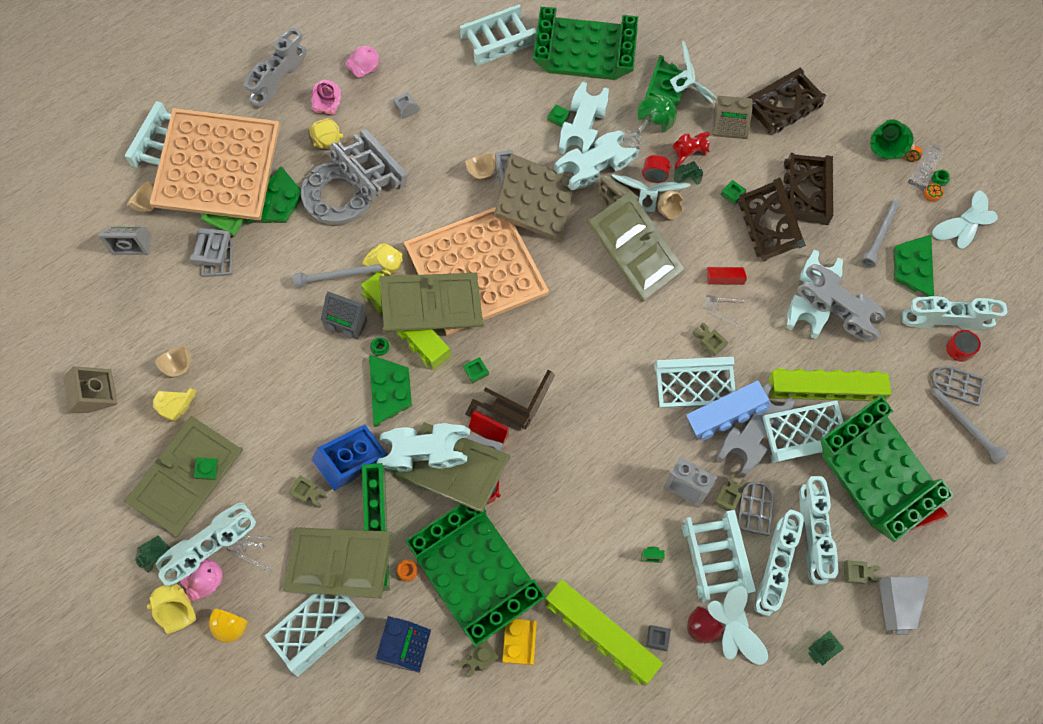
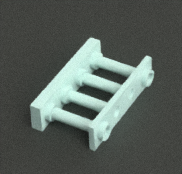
M520 4L460 26V38L462 40L469 38L475 48L474 62L477 66L535 45L537 32L534 28L526 30L520 20ZM512 21L520 31V33L513 36L505 25ZM499 27L505 39L496 41L490 29ZM484 32L490 42L489 45L483 47L475 36Z
M155 102L126 152L125 158L130 166L137 168L142 161L159 166V158L146 155L145 153L150 147L163 150V143L153 141L156 134L159 133L165 136L167 134V129L160 126L163 121H170L171 114L167 113L163 103Z
M735 510L726 511L721 521L697 525L692 524L691 517L686 518L684 525H682V533L688 540L698 582L696 591L698 598L702 599V603H707L710 600V594L727 592L738 586H743L747 590L748 596L755 593L756 590ZM723 529L727 532L728 538L725 541L697 545L695 533ZM722 549L732 551L733 558L731 561L702 565L700 553ZM730 569L737 571V581L707 586L706 573Z

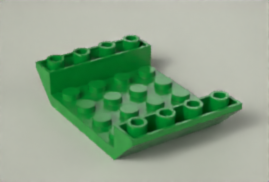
M540 6L533 61L545 71L551 74L616 80L634 71L639 16L622 15L621 24L559 18L556 17L557 8Z
M880 395L820 440L824 460L869 524L891 541L896 542L951 499L954 494L943 479L933 480L888 418L894 411L885 398Z
M460 504L405 540L424 573L475 648L546 598L534 579L532 580L487 517L485 508L481 513Z

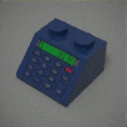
M388 616L376 655L377 662L420 673L431 629L407 620Z

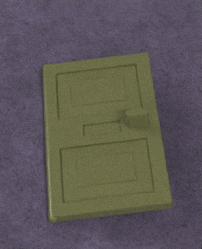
M629 191L598 215L587 221L642 302L684 270V267L632 191Z
M477 272L379 277L384 332L484 327Z
M190 416L124 502L171 532L175 537H178L243 451V448L238 447L193 416ZM197 457L218 459L216 480L194 478Z
M424 422L417 435L432 434L433 425ZM461 438L455 443L453 450L466 455V463L452 468L438 469L430 467L429 460L413 461L412 471H397L395 473V476L482 513L511 456L470 439Z
M296 527L294 529L283 591L382 599L393 533L388 531Z

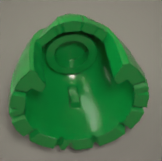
M660 94L645 97L639 103L637 110L639 121L643 120L646 116H650L652 122L662 125L663 133L672 128L677 117V109L674 102L669 97Z
M889 119L874 129L870 138V147L874 154L880 158L898 159L910 151L914 142V136L906 124H902L896 119Z

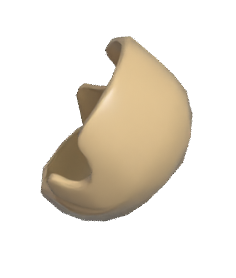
M675 190L667 191L659 198L658 210L668 220H674L683 212L684 208L681 205V201L684 199Z

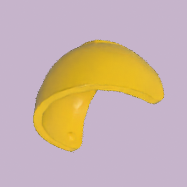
M214 609L209 618V627L212 635L223 643H230L240 638L248 625L247 620L219 609Z

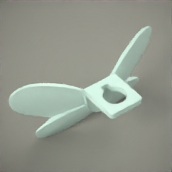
M682 41L687 70L670 80L676 93H679L693 85L708 101L714 104L712 99L717 100L715 95L701 84L695 82V71L690 61L689 52L685 42ZM681 78L688 79L683 86L676 85L677 80Z
M615 174L611 175L614 179L626 185L640 189L639 203L648 212H655L658 192L683 189L691 185L690 183L666 182L647 187L633 178ZM646 195H650L653 201L650 207H644L642 204Z
M977 191L972 198V207L963 213L961 217L938 224L933 229L932 234L937 240H948L959 236L957 245L963 249L973 240L978 224H992L998 219L996 212L988 211L989 202L986 194L982 191Z
M743 586L734 587L727 593L724 604L712 601L707 607L713 618L726 624L722 639L723 653L727 659H733L739 648L751 662L762 665L768 660V652L758 636L748 628L749 624L744 611L748 597L747 590Z

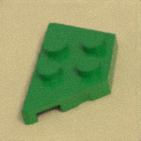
M659 55L645 97L654 94L665 95L674 102L675 106L679 105L683 90L676 93L670 80L683 71L679 70L673 63L668 64L664 61V57ZM687 78L677 80L676 85L683 86Z
M281 166L267 187L261 216L263 223H286L302 199L301 189ZM245 219L246 222L249 223V224H252V221H260V220Z
M932 235L896 245L893 249L894 281L901 285H906L914 292L918 290L927 295L926 297L934 296Z
M370 355L374 427H378L381 425V422L395 417L400 411H405L412 406L410 375L408 367Z

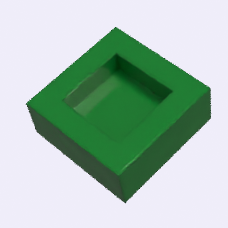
M555 104L547 116V121L563 127L571 111Z
M732 180L722 190L720 195L735 205L740 200L739 195L745 194L746 189Z
M480 357L463 365V369L472 384L489 375V371Z
M197 457L194 478L216 480L218 459Z
M650 546L647 549H643L641 553V562L662 563L665 559V550H659V547Z

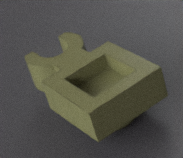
M705 323L700 325L704 332H699L697 329L693 332L695 337L703 339L700 344L713 356L728 344V341L715 329L712 332L708 331V326Z
M734 474L728 480L729 487L724 484L714 504L727 511L735 510L742 495L737 490H740L745 483V480L742 479L740 484H735L733 482Z
M301 475L288 491L290 495L306 504L311 499L314 506L321 508V504L317 502V498L323 497L327 499L325 492L316 491L318 486Z
M844 561L845 582L866 584L868 580L870 582H878L881 579L873 574V571L881 570L877 565L867 568V562Z
M485 640L469 652L472 659L463 660L459 667L462 668L465 665L471 667V670L465 674L468 678L474 674L475 668L479 667L483 671L497 661L499 657L489 642Z

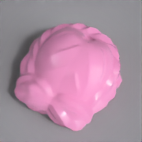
M369 46L358 47L350 55L345 65L356 77H364L365 74L376 70L379 64V55L374 48Z
M322 80L314 86L311 95L313 111L316 113L324 112L329 115L335 114L341 99V90L337 84L330 80Z
M204 559L200 562L199 568L180 580V584L186 589L189 599L195 601L201 597L211 595L220 586L223 571L215 561Z

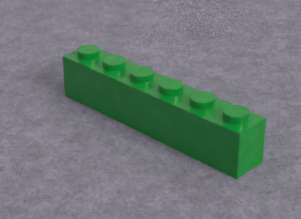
M383 463L362 465L364 530L388 531L386 478ZM389 557L383 591H390Z

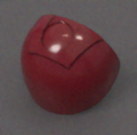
M697 606L688 618V633L698 643H712L718 640L724 633V628L720 622L713 618L709 611L703 607Z

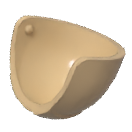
M488 153L469 158L465 161L467 170L474 178L485 179L494 173L496 159L494 153Z
M146 181L132 195L127 205L138 212L153 211L155 208L150 206V199L154 185Z
M180 346L161 354L156 358L155 363L160 371L168 376L176 377L189 370L191 354L187 346Z

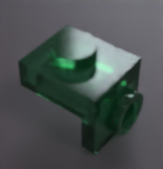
M693 161L686 165H680L676 169L673 179L675 182L681 183L692 178L696 185L701 183L703 171Z
M158 535L137 548L135 561L140 568L149 573L152 571L153 564L170 547Z
M829 630L808 647L810 650L809 655L816 664L820 662L824 666L827 661L842 651L844 646Z

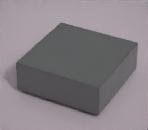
M649 625L646 647L667 652L671 629Z

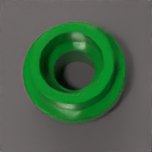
M940 169L932 174L931 180L941 187L946 186L950 181V175L946 170Z
M378 337L371 342L370 348L373 354L383 356L389 351L390 345L385 338ZM378 346H383L382 349H377Z

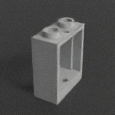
M679 457L663 488L699 508L717 477Z

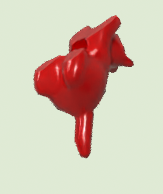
M709 132L700 133L694 138H691L690 134H684L679 137L678 141L673 144V150L676 151L679 157L674 166L675 170L693 153L698 151L705 156L706 152H709L710 142L706 140L710 136Z

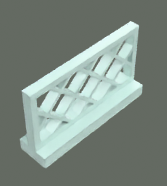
M734 357L657 360L654 368L657 378L659 408L705 406L714 402L715 398L720 399L721 397L718 394L724 388L730 393L735 392ZM720 371H728L729 380L726 383L717 377ZM701 372H707L712 377L707 384L697 377ZM682 373H688L693 378L688 385L678 378ZM661 374H669L674 380L667 386L662 382ZM713 379L722 385V388L717 393L708 386ZM694 380L703 386L698 394L689 387ZM675 381L684 387L679 395L670 388ZM704 389L714 396L710 401H705L699 396ZM685 390H688L695 396L691 402H686L680 397ZM666 391H669L676 397L672 403H663V394Z
M838 401L762 416L772 455H770L771 462L776 463L823 453L821 440H815L811 437L814 429H817L823 433L821 437L823 438L829 433L832 425L838 427L843 423ZM833 406L834 416L832 419L824 414L826 407ZM809 410L818 414L814 423L805 417ZM790 414L800 418L796 426L787 421ZM821 417L830 422L826 430L817 425ZM776 418L782 423L776 430L771 427L769 419ZM802 421L811 425L807 434L798 429ZM784 424L793 429L789 438L780 433ZM796 432L805 437L800 445L792 441ZM778 436L787 441L781 449H777L775 443Z
M313 594L265 635L266 639L287 664L286 666L297 677L365 619L363 614L347 596H342L343 599H339L340 596H335V599H325V595ZM312 603H320L318 613H308L309 606ZM324 603H334L333 614L323 613ZM339 603H348L351 607L344 614H337ZM296 617H303L301 628H291L292 620ZM307 617H318L316 628H306ZM322 617L332 618V623L328 628H320ZM278 632H286L284 643H276L273 637ZM290 632H301L299 643H289ZM305 632H315V638L311 643H303ZM288 647H298L297 655L289 660L286 656Z

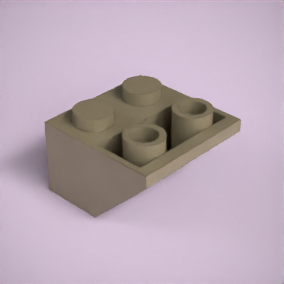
M602 176L600 178L598 199L601 204L609 207L631 190L612 176ZM634 194V196L639 202L640 198L636 194Z

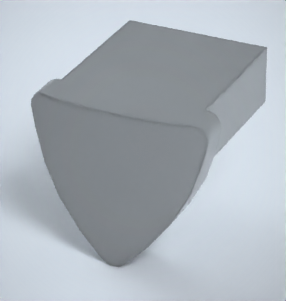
M408 92L393 99L394 105L399 110L402 118H407L420 110Z

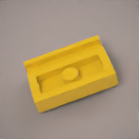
M515 619L505 626L502 663L534 665L537 621Z

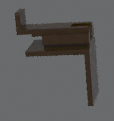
M547 370L528 409L485 387L484 391L497 397L496 401L491 406L485 402L483 404L472 399L465 415L472 417L473 412L480 406L526 430L533 416L538 411L555 374Z

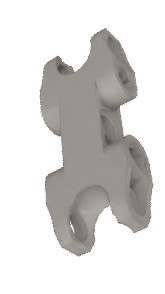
M295 28L287 30L275 42L276 50L267 61L258 63L244 81V87L252 92L250 95V103L260 108L269 102L277 93L276 85L286 73L294 72L306 56V48L299 45L302 40L301 31ZM292 34L298 35L294 40L289 39V36ZM297 50L302 51V53L298 55ZM255 82V86H249V83ZM259 95L263 96L261 101H254Z
M818 264L809 266L806 274L814 284L804 282L798 287L799 295L816 310L821 312L831 310L845 320L843 327L853 336L867 342H873L878 339L879 331L872 326L871 322L879 324L886 319V312L868 296L863 294L854 296L840 286L841 277L833 271ZM813 270L820 272L821 275L814 273ZM804 289H807L812 293H807ZM872 313H877L880 315V317L875 316ZM864 331L872 334V336L865 334Z
M769 383L763 388L767 397L772 389V385ZM790 397L782 406H775L770 402V407H768L767 411L751 415L752 418L743 432L733 427L723 442L716 460L721 463L729 454L739 455L744 463L739 475L744 478L757 466L768 449L760 444V441L766 434L762 416L791 410L795 400ZM776 418L769 419L771 427L777 430L782 422Z

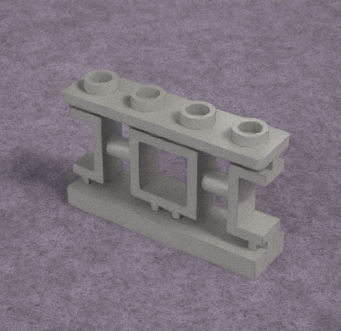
M367 129L361 130L360 136L355 135L354 144L344 147L341 142H337V144L335 142L331 143V159L340 166L341 170L351 178L353 184H356L362 194L370 201H373L375 196H380L381 187L389 183L394 189L406 187L408 174ZM369 160L374 167L365 170L360 164Z

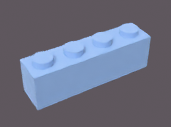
M756 381L686 416L698 441L701 439L707 440L714 435L713 433L720 430L726 431L736 422L742 423L755 413H764L770 407V401L760 382Z

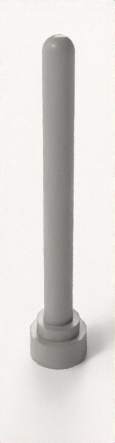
M898 199L893 200L870 251L865 253L861 260L862 265L865 267L873 268L876 266L878 261L877 252L900 204Z
M375 264L312 275L301 272L295 273L293 280L295 287L301 288L308 285L309 282L379 272L382 270V266Z
M935 388L932 390V394L990 452L989 455L996 464L1009 454L1004 448L996 447L939 389Z

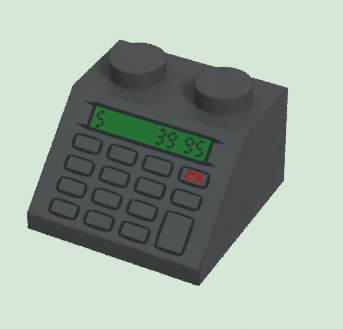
M327 291L321 316L324 328L329 332H339L349 339H359L367 323L363 304Z

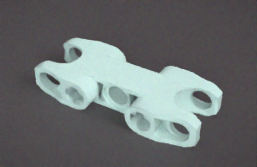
M581 83L575 91L570 108L571 111L577 113L573 124L567 122L563 124L558 153L564 154L567 147L571 145L579 146L582 149V154L594 148L598 131L591 128L595 117L604 119L607 111L609 88H603L600 95L591 96L586 92L587 83Z
M619 130L599 137L594 143L595 148L583 154L579 149L567 152L555 163L553 170L558 174L562 172L573 173L574 176L569 180L568 187L570 190H576L596 182L600 177L599 172L610 166L615 171L625 168L638 156L640 150L635 146L631 148L621 147L619 144L623 141L625 134Z
M813 250L802 269L800 281L814 284L807 276L806 270L812 264L821 265L818 261L819 251ZM837 258L833 267L827 269L842 277L843 259ZM813 270L814 273L821 275L820 272ZM794 295L787 313L786 329L792 330L798 320H805L812 327L811 338L817 339L829 318L831 310L827 312L818 311L809 305L803 297Z
M930 296L913 299L910 302L911 309L903 311L901 317L902 323L909 327L929 329L935 325H957L963 330H989L996 325L995 319L1004 317L1008 312L1006 303L1000 300L977 298L972 302H950L945 297ZM916 303H923L924 306L918 308ZM994 305L1000 307L1001 313L993 312L991 307ZM907 314L915 315L917 320L914 322L909 321ZM986 320H989V321H990V324L987 325V324H984L983 322L986 321Z
M441 423L433 425L432 434L417 435V430L407 427L395 428L381 434L380 440L392 445V450L388 456L379 458L377 463H383L385 470L398 472L412 471L413 461L429 460V466L438 469L452 468L467 462V456L462 452L454 451L453 448L459 439L470 435V429L463 425Z
M811 476L807 484H803L799 490L800 513H802L805 522L808 546L806 563L810 581L814 585H826L829 579L836 578L838 574L837 548L831 537L828 514L831 508L830 495L826 480L822 476ZM812 482H819L822 485V490L819 492ZM807 489V496L805 497L804 490ZM814 526L819 527L822 534L816 533ZM830 565H831L832 568H833L832 574L829 573V566H830ZM815 569H817L818 575H819V576L821 577V579H823V580H818V579L815 578V576H814V570H815Z
M237 503L216 516L212 520L211 525L189 540L177 543L159 557L155 565L159 570L158 577L165 586L174 585L199 568L200 562L221 547L234 544L253 529L256 521L244 503ZM237 509H244V510H245V511H243V512L237 514L236 516H234V512H235ZM250 519L248 526L240 527L245 521ZM203 541H211L209 545L201 546V543ZM171 559L165 566H161L164 560ZM177 571V575L173 579H166L164 575Z
M790 509L776 524L770 544V555L764 577L759 584L754 605L756 613L768 617L782 605L788 586V573L795 547L799 543L804 522L803 515L800 512ZM795 516L799 521L798 526H796L794 520L788 519V517ZM775 559L781 560L783 567L777 566ZM760 601H761L762 607H763L764 609H768L769 611H763V610L760 608V605H759V604H760Z

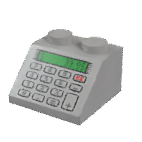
M140 225L135 227L109 226L99 233V238L112 255H149L152 236L146 227Z

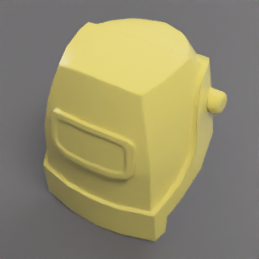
M329 118L317 121L309 127V134L313 145L319 149H331V143L335 142L337 144L343 138L338 125Z
M380 243L365 256L362 264L365 266L380 264L382 270L379 273L382 276H390L399 270L403 261L402 253L386 243Z
M189 388L187 393L158 391L153 400V408L164 418L176 421L188 410L198 390Z
M177 583L169 586H160L149 597L150 604L147 605V609H151L154 620L164 628L167 634L181 630L196 620L194 609L188 596Z

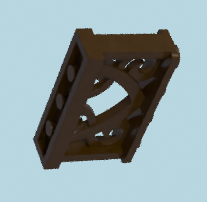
M800 67L748 98L752 99V114L769 131L768 133L772 135L776 132H781L789 124L793 125L799 118L808 116L811 111L820 109L824 105L826 94L822 93L804 75V70ZM781 94L785 97L795 96L794 108L778 107V95ZM810 96L813 98L809 102L806 101V99H809ZM771 112L773 113L772 119H774V117H778L779 119L776 121H772L768 117V114Z
M790 152L788 159L785 158L784 161L786 173L783 183L786 184L785 190L796 220L820 222L821 225H829L833 218V156L816 157L797 155ZM794 165H804L807 171H805V169L801 166H799L800 171H796L794 169ZM819 177L821 178V181L818 182L815 179ZM807 178L810 179L814 186L821 188V191L813 193L810 199L798 187ZM815 197H819V198H821V201H818V200L816 199L815 202H814L813 199H814ZM798 203L800 205L798 209H801L804 205L807 206V209L805 211L796 210L794 204Z
M780 177L773 180L774 182L739 195L741 201L738 204L741 211H745L746 214L743 217L745 224L751 228L749 236L751 241L756 243V247H754L757 257L761 256L763 262L795 248L806 246ZM774 192L767 199L764 197V195ZM758 198L763 201L762 205L759 202H754L757 205L756 208H750L752 200ZM779 203L780 207L778 209H774L771 206L773 204L775 207V205ZM768 209L774 214H786V216L778 221L776 231L761 225L762 218ZM751 214H756L754 221ZM782 224H788V227L786 229L782 228L783 232H780ZM758 232L763 234L761 238H759ZM774 239H777V243L774 248H764L763 245L765 241H770V246L772 245ZM781 239H794L781 244Z

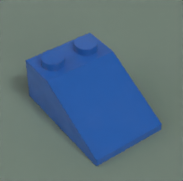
M363 425L317 447L312 457V462L335 491L362 474V465L377 464L379 458L386 457L388 454L368 427Z

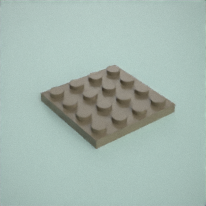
M511 153L508 157L494 217L560 242L563 239L573 192L568 187L571 177L561 173L558 174L552 169Z

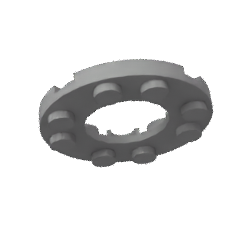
M335 161L326 162L314 168L308 178L304 179L301 187V198L306 211L317 221L329 225L346 224L358 219L368 210L372 202L362 194L358 186L353 184L351 178L341 170ZM333 180H345L353 185L355 195L345 206L330 207L322 202L320 198L323 186Z

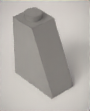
M888 577L879 579L886 631H895V635L909 634L908 630L917 629L929 578Z

